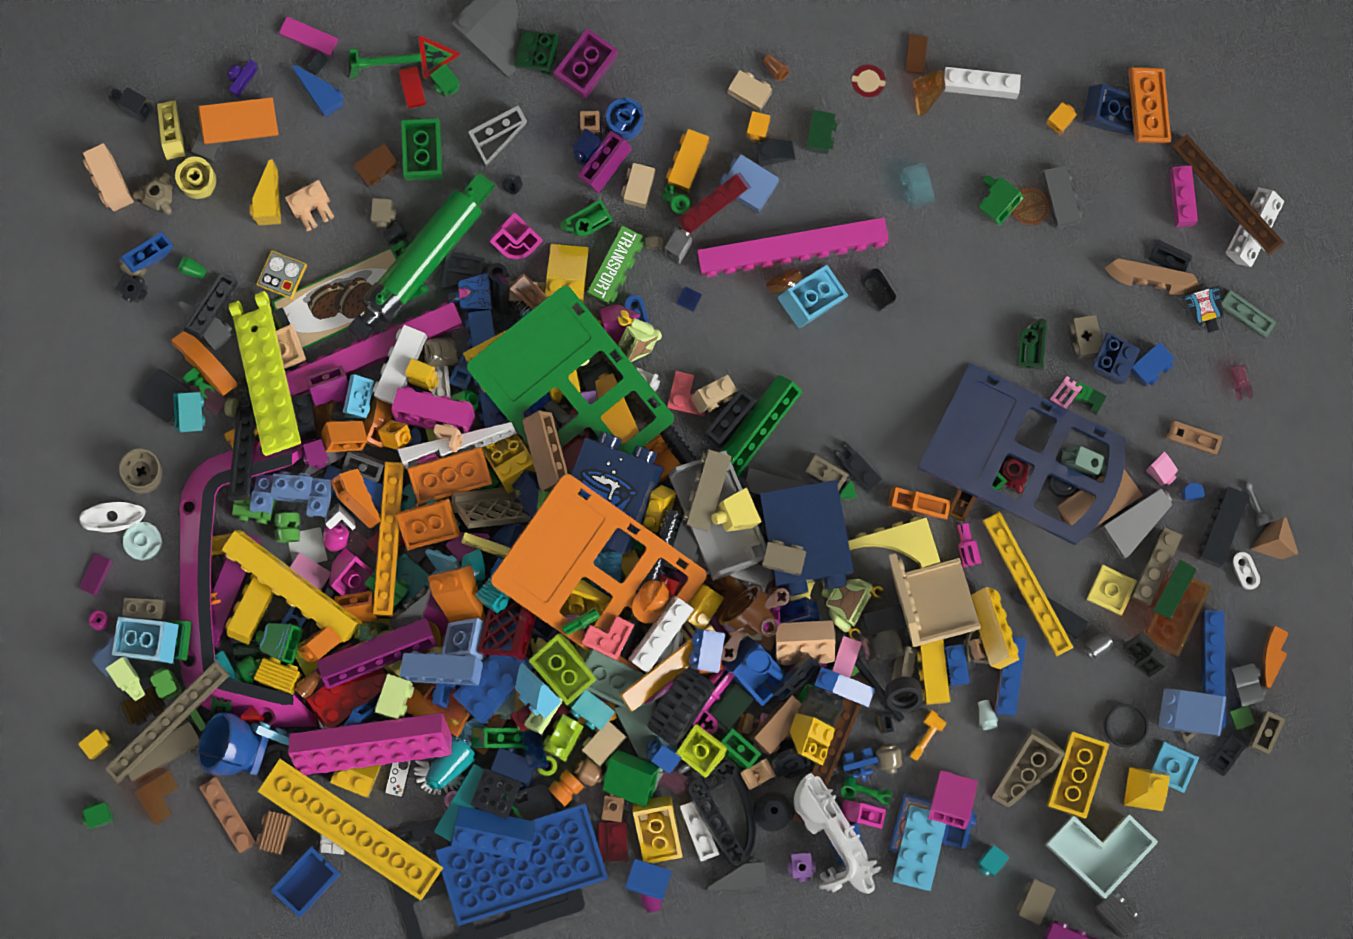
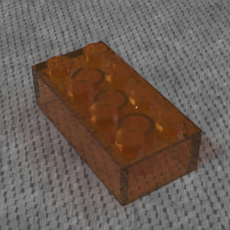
M1192 578L1171 620L1153 612L1144 633L1156 644L1160 651L1174 658L1180 655L1211 588L1210 585Z

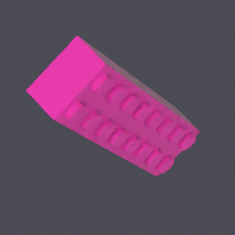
M439 713L290 734L288 754L296 770L304 775L328 773L330 771L359 767L365 768L367 766L451 755L452 735L443 714Z

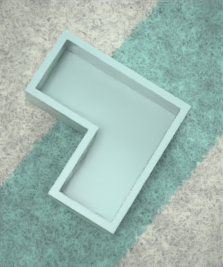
M1126 815L1102 841L1075 816H1071L1047 841L1045 846L1101 899H1106L1158 841L1130 815Z

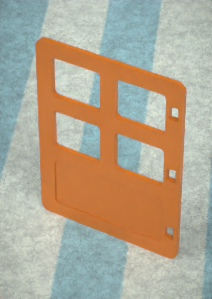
M565 474L556 483L491 577V583L565 635L562 626L570 622V620L561 615L559 610L581 578L585 576L612 595V599L600 615L601 618L596 620L593 627L607 633L615 616H619L626 606L632 608L637 588L659 558H663L687 575V581L676 595L686 604L690 602L706 579V571L569 474ZM580 489L590 494L587 500L578 495ZM630 523L639 529L636 535L627 530ZM617 528H621L646 547V550L622 583L617 582L593 564L595 558ZM678 558L688 564L685 569L675 564ZM580 628L570 635H565L588 652L591 650V647L581 643L586 632ZM620 655L617 658L618 661L639 671L643 670Z

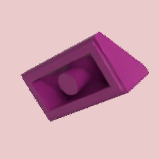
M95 553L79 589L97 596L113 561Z

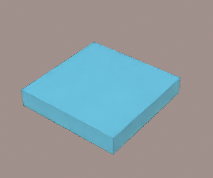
M1163 741L1151 770L1168 772L1170 775L1168 787L1184 793L1199 757Z

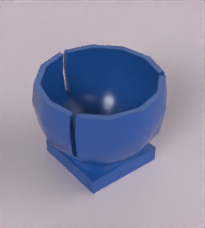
M225 712L215 714L206 724L200 737L197 751L199 752L197 754L199 766L205 772L216 776H229L240 771L257 775L269 738L254 734L250 726L234 714Z

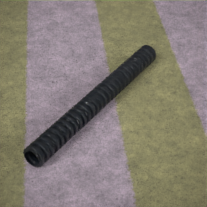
M615 350L610 353L616 363L621 360V357ZM598 351L600 353L599 356L604 358L603 361L608 363L607 366L611 367L610 370L614 371V376L618 377L617 380L621 381L623 379L621 372L603 351ZM631 391L629 395L633 396L632 400H636L635 404H639V409H642V413L647 415L646 418L651 420L650 423L656 418L655 414L636 391ZM649 398L647 401L655 409L657 403L653 402V398ZM669 425L660 433L662 438L665 439L664 442L669 444L668 448H672L671 452H675V457H678V461L682 462L683 465L697 460V456H694L692 454L693 451L689 450L690 447L685 445V441H682V436L679 437V432L674 430L675 427Z
M666 509L665 512L667 513L663 515L664 521H661L662 527H659L661 530L657 532V535L671 546L672 543L670 542L674 539L672 536L676 533L674 530L678 528L677 522H680L678 519L682 514ZM659 558L640 584V588L645 582L660 579L658 576L659 574L661 575L662 572L660 570L663 569L664 566L662 564L666 560ZM633 611L629 613L630 617L626 621L634 624V627L620 653V656L627 661H630L628 658L633 653L632 649H635L634 644H637L636 638H639L638 632H641L640 627L643 626V623L634 616Z

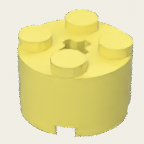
M189 157L179 164L175 172V179L179 188L190 198L202 199L208 197L215 189L217 182L216 174L211 165L203 158ZM196 175H198L199 178H197V180L194 181L193 178H196Z

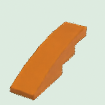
M183 331L171 339L172 345L185 355V360L199 370V376L222 396L237 386V382L223 365L194 336Z

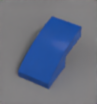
M462 354L449 380L450 384L463 390L469 387L473 376L467 369L468 363L464 354Z

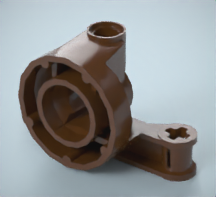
M755 585L739 594L725 608L719 619V623L728 632L724 637L721 660L730 662L736 658L739 641L747 633L752 637L757 634L773 636L777 632V622L769 612V609L788 603L790 595L786 589L772 587L765 592L759 585ZM765 623L769 625L767 631H764L763 628Z

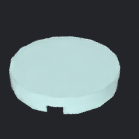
M138 522L128 527L124 533V549L134 559H151L161 548V534L155 526L148 522Z

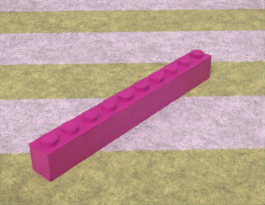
M884 217L697 250L701 276L705 275L706 278L717 276V273L721 272L732 274L736 272L735 270L739 269L750 271L756 266L767 268L773 266V263L780 262L781 265H784L796 259L807 261L813 256L824 258L828 257L830 253L842 255L848 253L847 250L855 249L856 252L866 250V247L870 246L881 248L888 243L889 238Z
M442 303L434 311L431 309L421 313L420 317L415 319L410 317L399 326L395 324L387 327L383 333L375 332L364 342L361 340L354 341L348 348L344 349V347L334 350L332 355L319 356L311 364L306 362L299 365L297 370L292 372L291 370L285 371L290 396L310 393L306 381L308 376L342 365L347 377L389 359V350L392 346L395 347L397 339H395L396 334L404 325L425 333L427 339L437 338L463 327L454 303Z

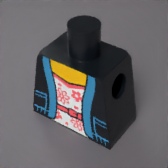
M1220 286L1185 295L1184 299L1198 325L1205 323L1208 333L1218 331L1219 328L1216 320L1224 317Z

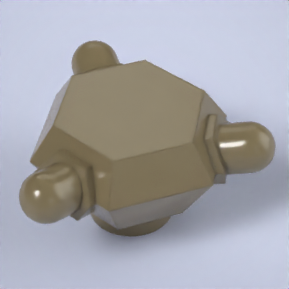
M166 172L159 178H153L142 185L139 191H134L133 197L140 199L143 204L157 211L162 210L164 214L169 215L172 212L169 206L172 202V184L169 182L171 175Z

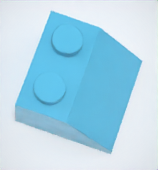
M523 663L519 665L515 689L520 693L518 698L525 705L530 703L529 709L536 716L540 713L546 719L562 701Z

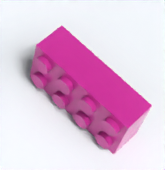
M409 387L397 389L391 408L395 421L429 430H434L436 424H450L454 428H458L461 434L472 432L476 419L473 405L467 401L460 400L457 402L447 396H441L440 398L425 391L419 393Z

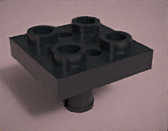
M484 769L470 806L507 820L521 782Z

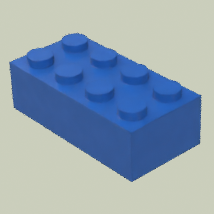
M509 640L501 648L503 650H511L512 642ZM491 655L483 663L479 686L462 685L453 696L484 725L516 691L515 685L519 665L523 663L532 673L536 669L527 657H525V660H517L516 657Z

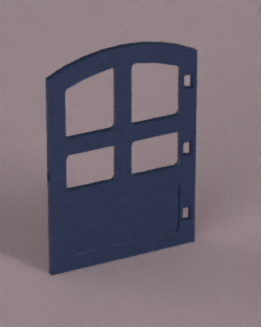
M970 363L918 469L1076 545L1099 524L1117 494L1125 466L1126 438ZM987 377L998 382L997 385L994 386L986 382ZM1042 403L1050 407V412L1040 408V404ZM1029 409H1033L1056 421V425L1042 453H1037L1014 440ZM1070 429L1077 430L1108 446V463L1103 483H1099L1056 461L1058 452ZM1094 429L1104 433V437L1102 438L1094 434ZM1006 455H1011L1034 467V471L1019 500H1015L992 488V483ZM1048 475L1067 482L1096 498L1086 513L1072 526L1052 518L1033 507Z

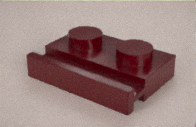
M599 822V850L603 862H627V822Z

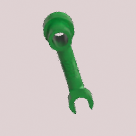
M853 776L845 777L844 783L841 786V795L847 799L855 797L856 792L875 797L883 804H889L890 799L885 796L892 798L890 790H876L857 784Z

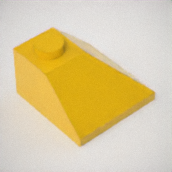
M1129 767L1124 805L1163 811L1168 793L1169 773Z

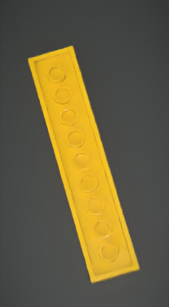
M279 759L258 790V793L420 901L443 869L442 866L281 759Z

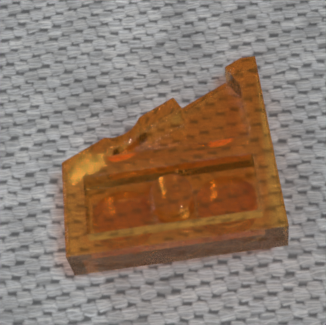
M935 70L913 80L918 116L926 115L946 89L943 70Z

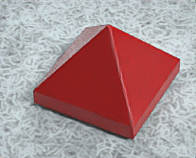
M253 705L241 715V719L245 722L264 720V717Z

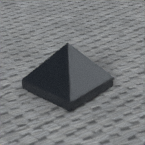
M882 713L876 716L875 726L881 734L894 732L891 713Z

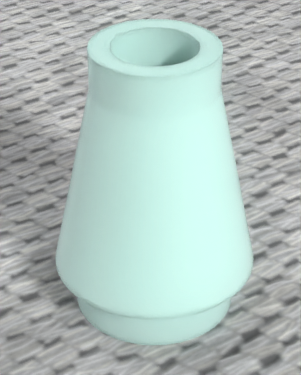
M989 700L978 702L979 725L982 726V729L989 730L997 727L998 719Z

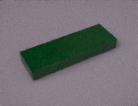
M1179 560L1152 611L1171 620L1197 568Z

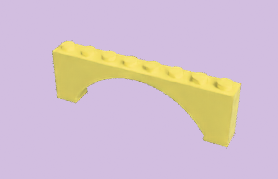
M921 516L910 519L911 522L903 524V522L892 524L890 529L885 530L884 527L873 530L874 533L866 535V532L855 535L856 539L848 541L850 550L861 547H883L897 551L911 558L919 564L920 568L940 563L927 518L922 519ZM815 582L807 583L808 593L790 596L789 600L792 607L811 601L810 593Z

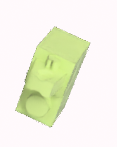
M126 657L120 658L106 668L118 688L126 691L135 701L145 695L140 684L141 679Z

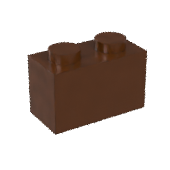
M385 143L353 164L367 187L377 185L381 182L382 177L393 174L399 166Z

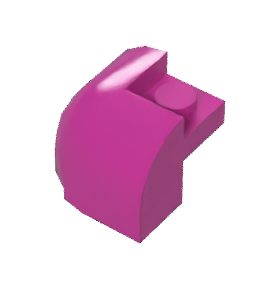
M513 212L492 233L489 241L509 259H521L530 255L543 239Z

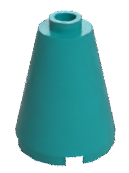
M460 739L458 742L452 740L451 755L434 757L425 777L427 786L432 790H441L473 764L476 758H473V750Z

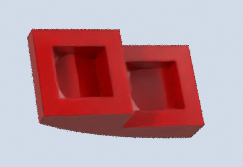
M417 66L400 70L399 74L408 109L426 105Z

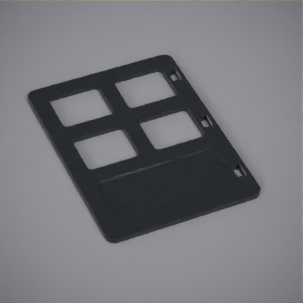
M539 784L518 791L516 797L525 794L528 797V801L517 804L515 799L513 804L524 820L531 821L556 813L546 785ZM511 809L509 816L518 818L515 812ZM442 817L392 833L402 840L400 835L412 832L413 838L404 841L406 843L431 837L435 850L449 846L447 839L434 832ZM444 878L433 882L422 900L448 893ZM391 881L408 938L424 939L414 909V904L420 900ZM578 888L509 910L510 919L481 929H476L474 922L460 925L461 934L451 939H498L580 912L585 907V901L581 889Z

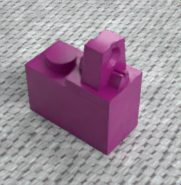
M342 365L306 377L315 406L334 400V402L340 401L342 409H344L349 383Z

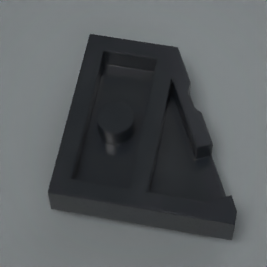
M449 252L446 256L441 288L445 289L456 286L461 280L482 275L485 258Z

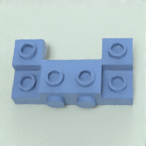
M289 472L256 476L255 489L252 491L250 511L253 513L260 511L271 514L274 499L276 501L308 503L306 514L308 517L322 516L323 518H328L333 493L331 480L314 479L310 477V474L299 473L298 476L291 475Z

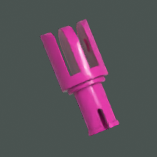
M969 523L958 525L957 528L961 540L958 549L963 568L968 567V565L981 564L977 541L972 540Z

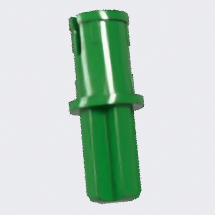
M594 607L580 616L578 614L577 618L564 624L562 630L565 635H570L582 627L585 629V626L601 617Z

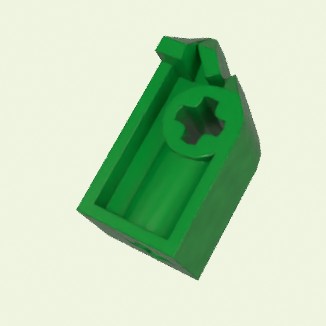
M600 199L560 222L559 228L562 231L571 232V235L585 237L613 220ZM580 222H582V224L588 225V227L586 228L587 232H584V230L580 231L578 229L580 227Z

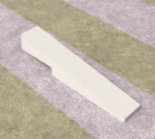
M512 422L464 433L462 434V445L458 447L457 453L480 446H487L517 434ZM446 439L398 449L406 469L418 465L417 459L433 452L438 457L442 456V458L456 454L449 447L450 440Z

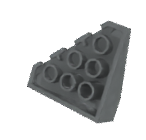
M474 0L451 23L453 30L508 78L518 69L514 66L520 42L519 31H517V20H519L516 1Z

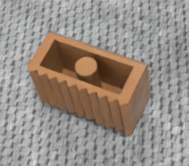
M272 811L264 814L261 825L264 826L263 832L258 834L256 844L259 845L258 849L283 855L293 817Z

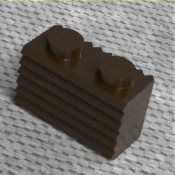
M151 686L144 690L145 695L136 701L131 697L120 703L131 725L136 724L140 726L147 722V717L151 715L156 717L164 711V708L168 707L165 700L158 696L155 690L156 687Z

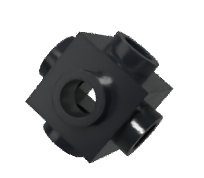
M127 273L124 274L115 288L123 294L121 297L129 303L132 301L138 303L144 300L148 293L146 291L148 286L144 285L145 280L137 275L133 278Z

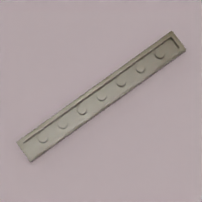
M215 661L104 769L119 783L217 689L230 674L218 661Z

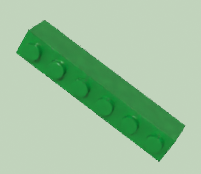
M780 374L720 451H726L731 456L730 461L737 478L803 392L792 380Z

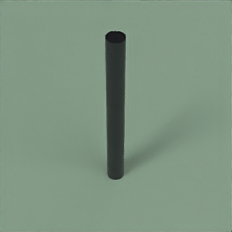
M857 656L855 662L857 669L867 682L870 683V686L875 689L874 691L897 721H902L905 717L901 712L889 708L886 702L885 691Z

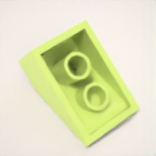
M387 674L375 712L387 720L404 717L408 708L406 706L407 699L412 697L414 691L413 683Z

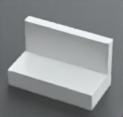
M339 503L329 511L328 518H325V524L330 530L341 519L352 530L355 528L354 518Z

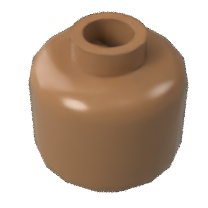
M591 758L580 759L574 770L576 779L588 786H593L596 782L600 783L604 776L602 765L599 767Z

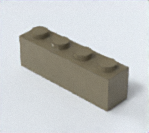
M712 450L702 453L700 459L702 468L700 472L697 471L694 482L697 484L695 491L691 490L688 501L691 504L690 508L684 512V525L703 531L710 530L712 523L711 515L715 513L731 456Z
M1166 527L1161 530L1130 597L1131 600L1146 607L1152 604L1183 535Z
M181 722L176 727V730L172 731L128 774L131 780L136 782L198 747L200 736L193 723Z

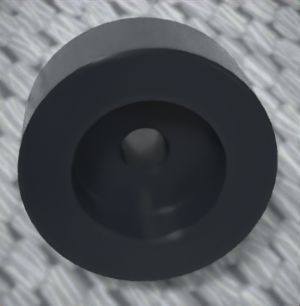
M508 175L503 181V188L512 195H516L523 187L521 177L518 175Z

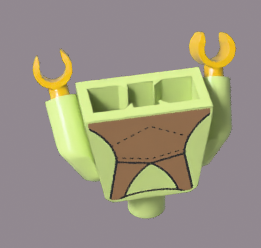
M622 310V317L617 316L618 321L622 326L628 324L630 326L626 327L618 347L630 362H633L649 354L656 341L660 340L662 336L661 332L658 329H654L648 322H643L636 318L631 319L628 312Z
M861 579L846 580L847 586L829 590L823 589L822 596L828 598L826 606L829 608V615L834 624L844 632H848V636L854 640L856 639L852 637L851 633L856 630L860 634V631L856 628H851V625L855 626L871 596L876 599L880 598V596L875 594V589L883 591L881 586L872 587V584Z

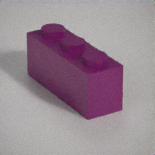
M610 131L577 175L584 185L599 194L632 150L631 146L625 139Z

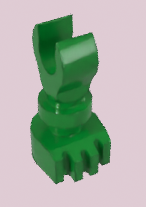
M194 367L182 379L186 383L193 381V385L201 390L202 396L209 399L204 393L205 390L211 389L213 393H215V390L212 386L203 382L204 379L199 377V370Z

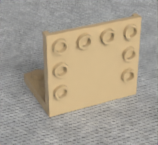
M896 553L889 555L894 584L913 647L981 629L960 558L905 573L902 559L898 560Z

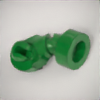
M666 185L664 187L665 192L662 193L663 199L668 205H671L674 212L678 214L686 213L691 206L689 197L674 190V185Z

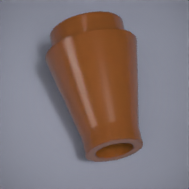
M771 54L763 59V63L775 80L783 81L789 75L790 70L788 66Z
M313 670L295 684L294 690L306 700L308 696L312 695L321 676Z

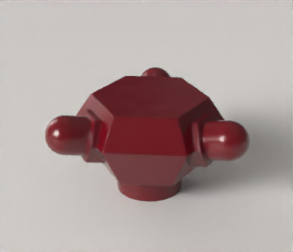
M1011 455L1005 457L998 471L1007 480L1005 485L1009 488H1015L1018 494L1024 492L1023 485L1027 480L1029 464Z

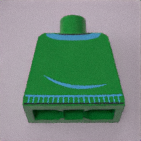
M268 623L265 631L260 630L257 632L256 641L261 642L259 649L264 653L293 665L303 629L291 624Z

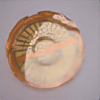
M1033 187L1021 190L1024 199L1012 211L1016 220L1028 226L1043 222L1050 209V203L1046 194L1040 189Z
M790 269L784 272L785 275L774 276L766 284L768 293H780L799 283L803 277L800 270Z

